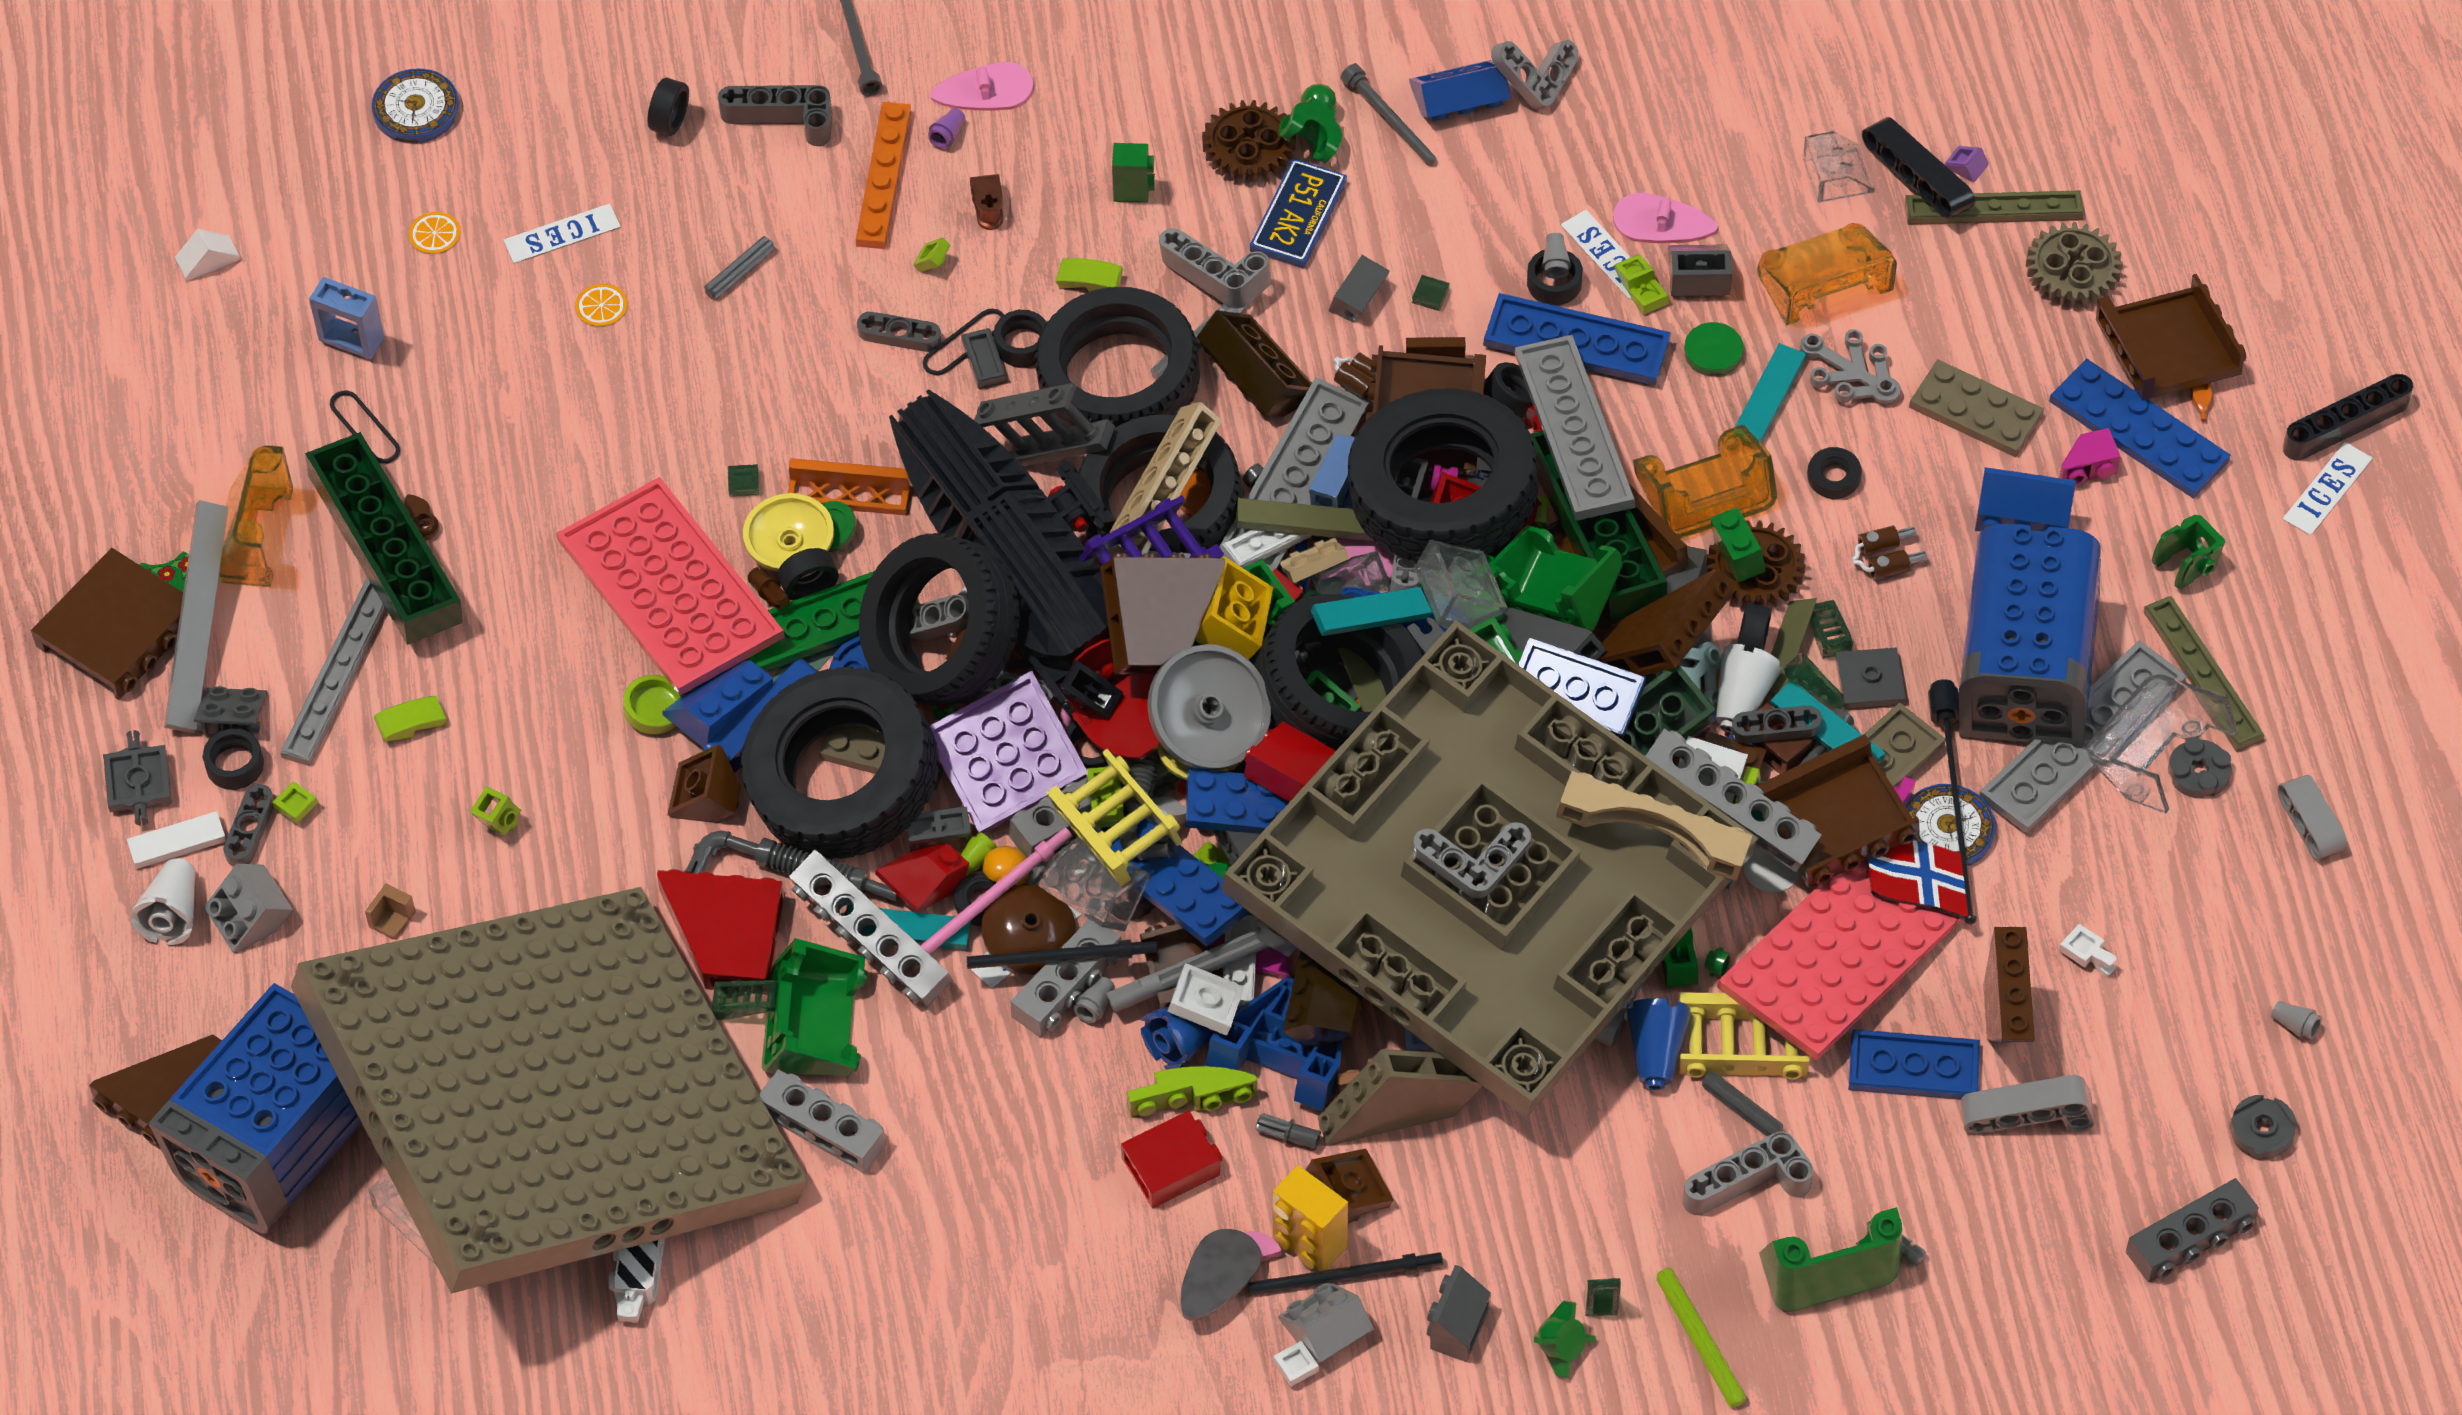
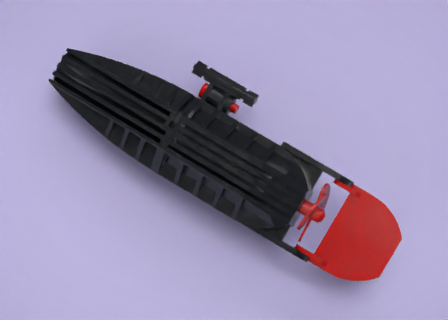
M928 389L926 391L928 396L922 397L920 395L913 403L909 402L905 410L901 408L897 411L900 415L898 422L893 415H890L889 419L907 475L930 521L938 533L979 543L993 551L1002 560L1003 564L1006 565L1012 576V581L1015 583L1019 599L1020 622L1015 645L1037 672L1067 715L1075 719L1090 741L1102 751L1108 749L1115 757L1120 755L1123 759L1127 760L1144 759L1162 746L1153 732L1148 715V694L1156 674H1115L1100 567L1093 558L1083 563L1081 562L1079 557L1086 548L1074 533L1075 531L1081 533L1087 530V523L1090 518L1101 532L1105 529L1109 531L1112 529L1111 525L1116 522L1081 474L1077 472V469L1070 460L1066 462L1060 461L1058 463L1059 467L1055 469L1056 473L1064 481L1065 486L1055 487L1050 491L1047 498L1025 468L998 440L967 414ZM1075 660L1080 661L1111 684L1114 678L1118 682L1115 687L1123 691L1108 719L1084 707L1081 708L1079 704L1067 699L1057 686L1059 683L1062 684Z

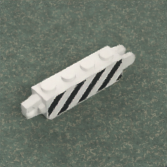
M665 1238L613 1252V1259L617 1261L616 1271L610 1272L609 1290L614 1291L618 1321L638 1322L643 1305H650L656 1300Z

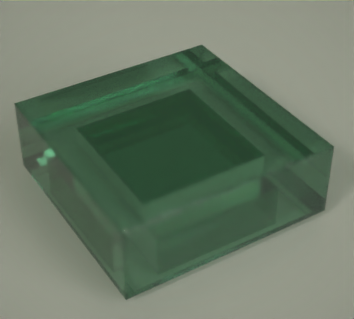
M1422 275L1412 296V303L1440 311L1449 291L1450 283Z
M758 464L728 466L729 497L759 495Z

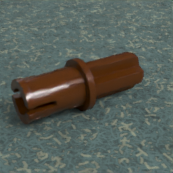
M755 567L749 572L748 581L758 590V594L762 599L769 600L778 610H783L785 606L790 604V599L781 589L780 582L776 578L770 577L761 567L760 570L758 567Z

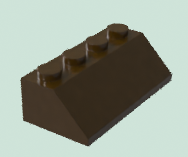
M1216 310L1197 335L1199 341L1204 345V351L1211 357L1216 358L1221 364V370L1226 375L1233 377L1239 384L1238 389L1246 396L1251 397L1256 403V409L1261 414L1267 417H1284L1298 409L1312 382L1251 315Z
M1300 950L1283 1032L1307 1049L1355 1036L1363 996Z

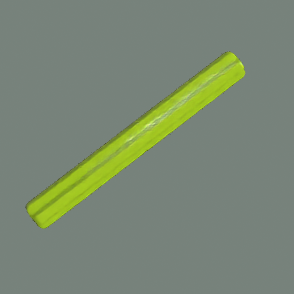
M1671 1268L1661 1270L1657 1273L1656 1280L1728 1405L1731 1408L1743 1405L1746 1395Z

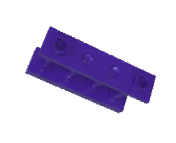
M1181 495L1172 501L1170 498L1164 499L1155 506V510L1103 537L1100 534L1095 535L1085 543L1086 549L1079 559L1083 563L1096 556L1103 565L1111 559V555L1107 550L1118 544L1121 545L1126 554H1129V557H1139L1142 553L1131 537L1141 532L1145 534L1161 558L1173 555L1174 553L1154 527V525L1165 519L1190 552L1191 556L1189 558L1202 554H1211L1212 558H1222L1224 553L1218 544L1207 550L1205 547H1200L1177 515V511L1185 502V498Z

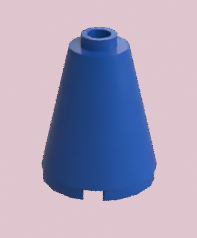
M1646 998L1633 1001V1007L1630 1004L1627 1005V1018L1639 1081L1645 1084L1647 1089L1662 1090L1665 1088V1085L1670 1084L1691 1014L1690 1007L1682 1002L1677 1001V1007L1667 1005L1668 999Z
M1169 1006L1149 1012L1142 1017L1141 1021H1145V1026L1141 1028V1035L1151 1056L1156 1061L1162 1058L1167 1063L1164 1066L1166 1069L1183 1067L1215 1032L1207 1027L1167 1012Z

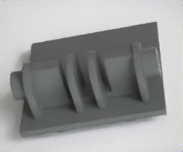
M222 686L206 688L194 718V722H197V730L203 731V734H217L220 731L227 730L229 724L230 729H243L253 735L259 734L261 725L260 721L257 720L267 696V690H257L255 688L227 689Z

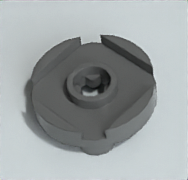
M2189 737L2185 743L2177 746L2170 756L2168 773H2170L2173 779L2172 784L2178 791L2192 798H2204V795L2212 793L2217 795L2226 788L2232 770L2231 756L2213 742L2201 740L2198 737ZM2194 765H2203L2208 771L2202 770L2200 773H2196Z
M2254 1095L2242 1100L2236 1106L2230 1122L2233 1140L2255 1160H2262L2265 1157H2274L2282 1154L2290 1147L2295 1136L2296 1118L2290 1107L2277 1098H2274V1101L2265 1099L2264 1095ZM2260 1121L2262 1124L2269 1123L2271 1126L2266 1132L2257 1129V1122Z

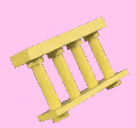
M1106 749L1102 753L1109 765L1108 768L1072 794L1070 792L1064 794L1057 785L1046 793L1055 810L1122 887L1131 880L1126 870V867L1129 866V861L1165 835H1168L1177 846L1182 841L1177 833L1180 826L1170 813L1165 816L1128 773L1130 768L1120 755L1115 758ZM1115 777H1118L1125 785L1090 812L1084 811L1081 814L1077 810L1080 807L1079 803ZM1132 796L1142 805L1106 832L1101 830L1097 833L1094 830L1097 821ZM1149 815L1158 823L1155 828L1122 852L1117 850L1114 853L1110 848L1113 846V841Z
M1680 992L1679 1002L1688 1005L1691 1009L1689 1019V1054L1680 1055L1679 1074L1697 1078L1707 1075L1710 1071H1714L1718 1075L1783 1076L1786 1079L1807 1077L1809 1056H1798V1047L1786 1038L1785 1056L1766 1055L1765 1023L1727 994ZM1703 1019H1718L1721 1021V1054H1702ZM1750 1020L1753 1022V1055H1734L1733 1021Z

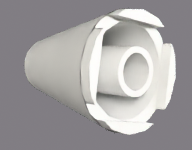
M1729 644L1724 647L1721 656L1716 721L1725 732L1732 733V720L1738 713L1758 710L1781 673L1780 661L1761 649L1754 648L1752 653L1744 651L1745 645Z
M181 858L168 860L135 903L131 911V924L140 936L154 943H157L158 939L168 940L167 945L183 943L190 937L193 930L195 869L192 864Z

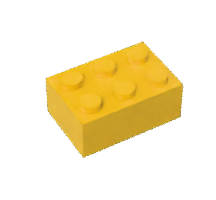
M1223 556L1225 566L1195 640L1200 645L1209 644L1229 648L1249 660L1262 647L1273 587Z
M1297 1164L1272 1191L1273 1238L1282 1249H1290L1297 1254L1300 1261L1306 1267L1324 1271L1348 1247V1201Z

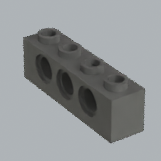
M2234 1178L2129 1237L2125 1253L2147 1282L2157 1277L2163 1279L2170 1275L2176 1266L2183 1262L2189 1264L2198 1259L2202 1252L2212 1247L2215 1249L2222 1246L2231 1235L2237 1232L2240 1234L2247 1232L2255 1224L2259 1207L2237 1178ZM2214 1215H2222L2226 1220L2217 1219ZM2188 1230H2196L2200 1235H2193ZM2161 1245H2169L2173 1250H2166Z

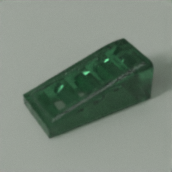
M1829 600L1816 603L1809 624L1822 659L1836 656V652L1852 651L1853 640L1835 601ZM1830 610V613L1821 614V615H1816V614H1815V613H1817V612H1822V611ZM1831 618L1833 619V621H1830V622H1825V623H1820V622H1819V621H1821V620H1826V619H1831ZM1836 627L1834 630L1823 631V629ZM1839 635L1838 638L1827 639V637Z
M1801 652L1784 667L1785 676L1789 680L1835 708H1842L1844 706L1842 693L1805 653Z
M777 980L715 982L711 1010L716 1020H727L775 1011L778 982ZM768 991L767 1002H761L762 992ZM751 994H755V1002H750ZM740 996H744L743 1002H738ZM732 998V1003H727V999Z
M1620 1278L1587 1280L1583 1296L1585 1316L1618 1314L1621 1288Z

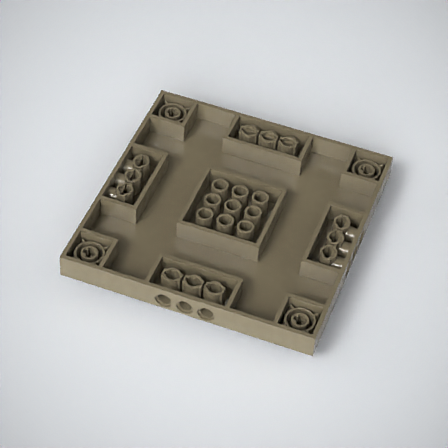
M1455 620L1226 871L1221 891L1520 1114L1528 1118L1731 881V879L1706 871L1697 857L1683 844L1670 835L1654 828L1624 822L1601 823L1583 827L1556 817L1571 772L1590 774L1595 779L1605 783L1618 784L1625 790L1633 793L1649 795L1658 802L1679 806L1686 812L1698 816H1707L1717 823L1728 827H1738L1748 834H1753ZM1514 822L1522 823L1531 832V840L1526 852L1492 891L1483 898H1473L1420 861L1412 851L1414 836L1418 831L1425 828L1437 831L1475 860L1478 859L1508 824ZM1520 835L1511 836L1507 848L1510 850L1515 841H1521L1522 837ZM1755 835L1752 836L1742 867L1754 852L1758 841ZM1431 841L1427 843L1422 842L1421 847L1426 849L1428 846L1432 847L1433 843ZM1443 849L1440 850L1439 854L1436 853V859H1439V856ZM1493 854L1488 857L1489 862L1494 866L1499 867L1506 863L1505 858L1499 854ZM1454 857L1444 860L1445 866L1449 869L1455 870L1461 867L1460 861ZM1466 868L1465 873L1461 877L1464 878L1465 874L1469 873L1470 869ZM1479 878L1478 880H1473L1472 884L1477 886L1478 884H1483L1484 880Z
M642 887L300 962L298 964L291 988L451 1294L798 1204L807 1184V1179Z

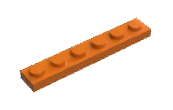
M882 102L856 234L857 247L885 249L910 122L911 104Z

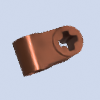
M999 174L970 177L972 201L975 204L979 226L986 230L997 229L1003 223L1002 190Z

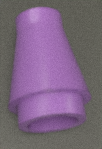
M952 108L946 115L934 122L929 127L928 138L930 142L942 149L951 146L956 139L961 124L965 120L964 113L957 108Z

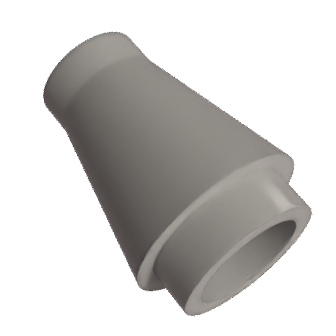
M1550 233L1546 236L1542 269L1549 278H1563L1568 275L1571 268L1564 236L1561 233Z
M1100 977L1093 986L1075 1000V1014L1087 1023H1094L1096 1020H1100L1109 1002L1106 993L1115 990L1114 983L1106 977Z
M2282 1001L2276 1003L2271 1014V1018L2279 1021L2301 1039L2305 1037L2309 1039L2314 1038L2322 1022V1017L2316 1014V1010L2286 1004Z

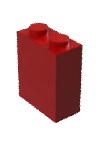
M1282 721L1274 730H1268L1260 743L1256 746L1252 745L1248 749L1244 757V762H1246L1244 776L1290 802L1336 751Z
M1189 1110L1121 1143L1122 1160L1152 1209L1220 1176V1162L1223 1161L1222 1155L1215 1144L1210 1145L1206 1138L1207 1131L1200 1119L1195 1120Z

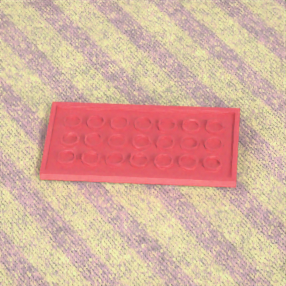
M660 477L556 533L558 542L680 696L785 638L784 630Z
M1866 860L1856 869L1843 871L1833 876L1828 882L1819 885L1718 980L1717 988L1817 1061L1964 918L1937 909L1893 902L1872 894L1868 862Z

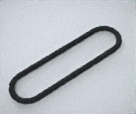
M993 308L982 311L927 353L922 362L923 368L933 375H940L949 371L967 357L966 353H963L944 369L938 371L930 369L927 366V360L984 315L996 313L1002 317L1004 313Z
M348 390L335 393L330 399V408L352 435L357 432L334 406L335 399L341 395L353 397L395 446L396 451L390 458L382 459L375 455L378 462L389 463L394 461L400 453L399 444L360 398Z

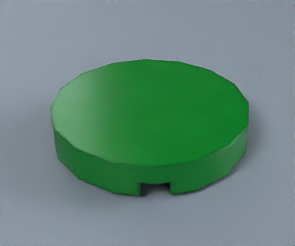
M1717 322L1703 323L1693 328L1686 336L1684 345L1685 358L1687 363L1701 374L1711 375V373H1718V375H1724L1733 371L1742 360L1744 345L1741 336L1730 326Z

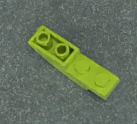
M1209 1066L1182 1067L1154 1072L1155 1084L1127 1091V1107L1131 1117L1139 1115L1149 1116L1158 1110L1169 1107L1180 1108L1192 1101L1196 1112L1202 1110L1213 1111L1222 1105L1233 1102L1243 1103L1249 1101L1252 1097L1258 1096L1256 1075L1240 1070Z

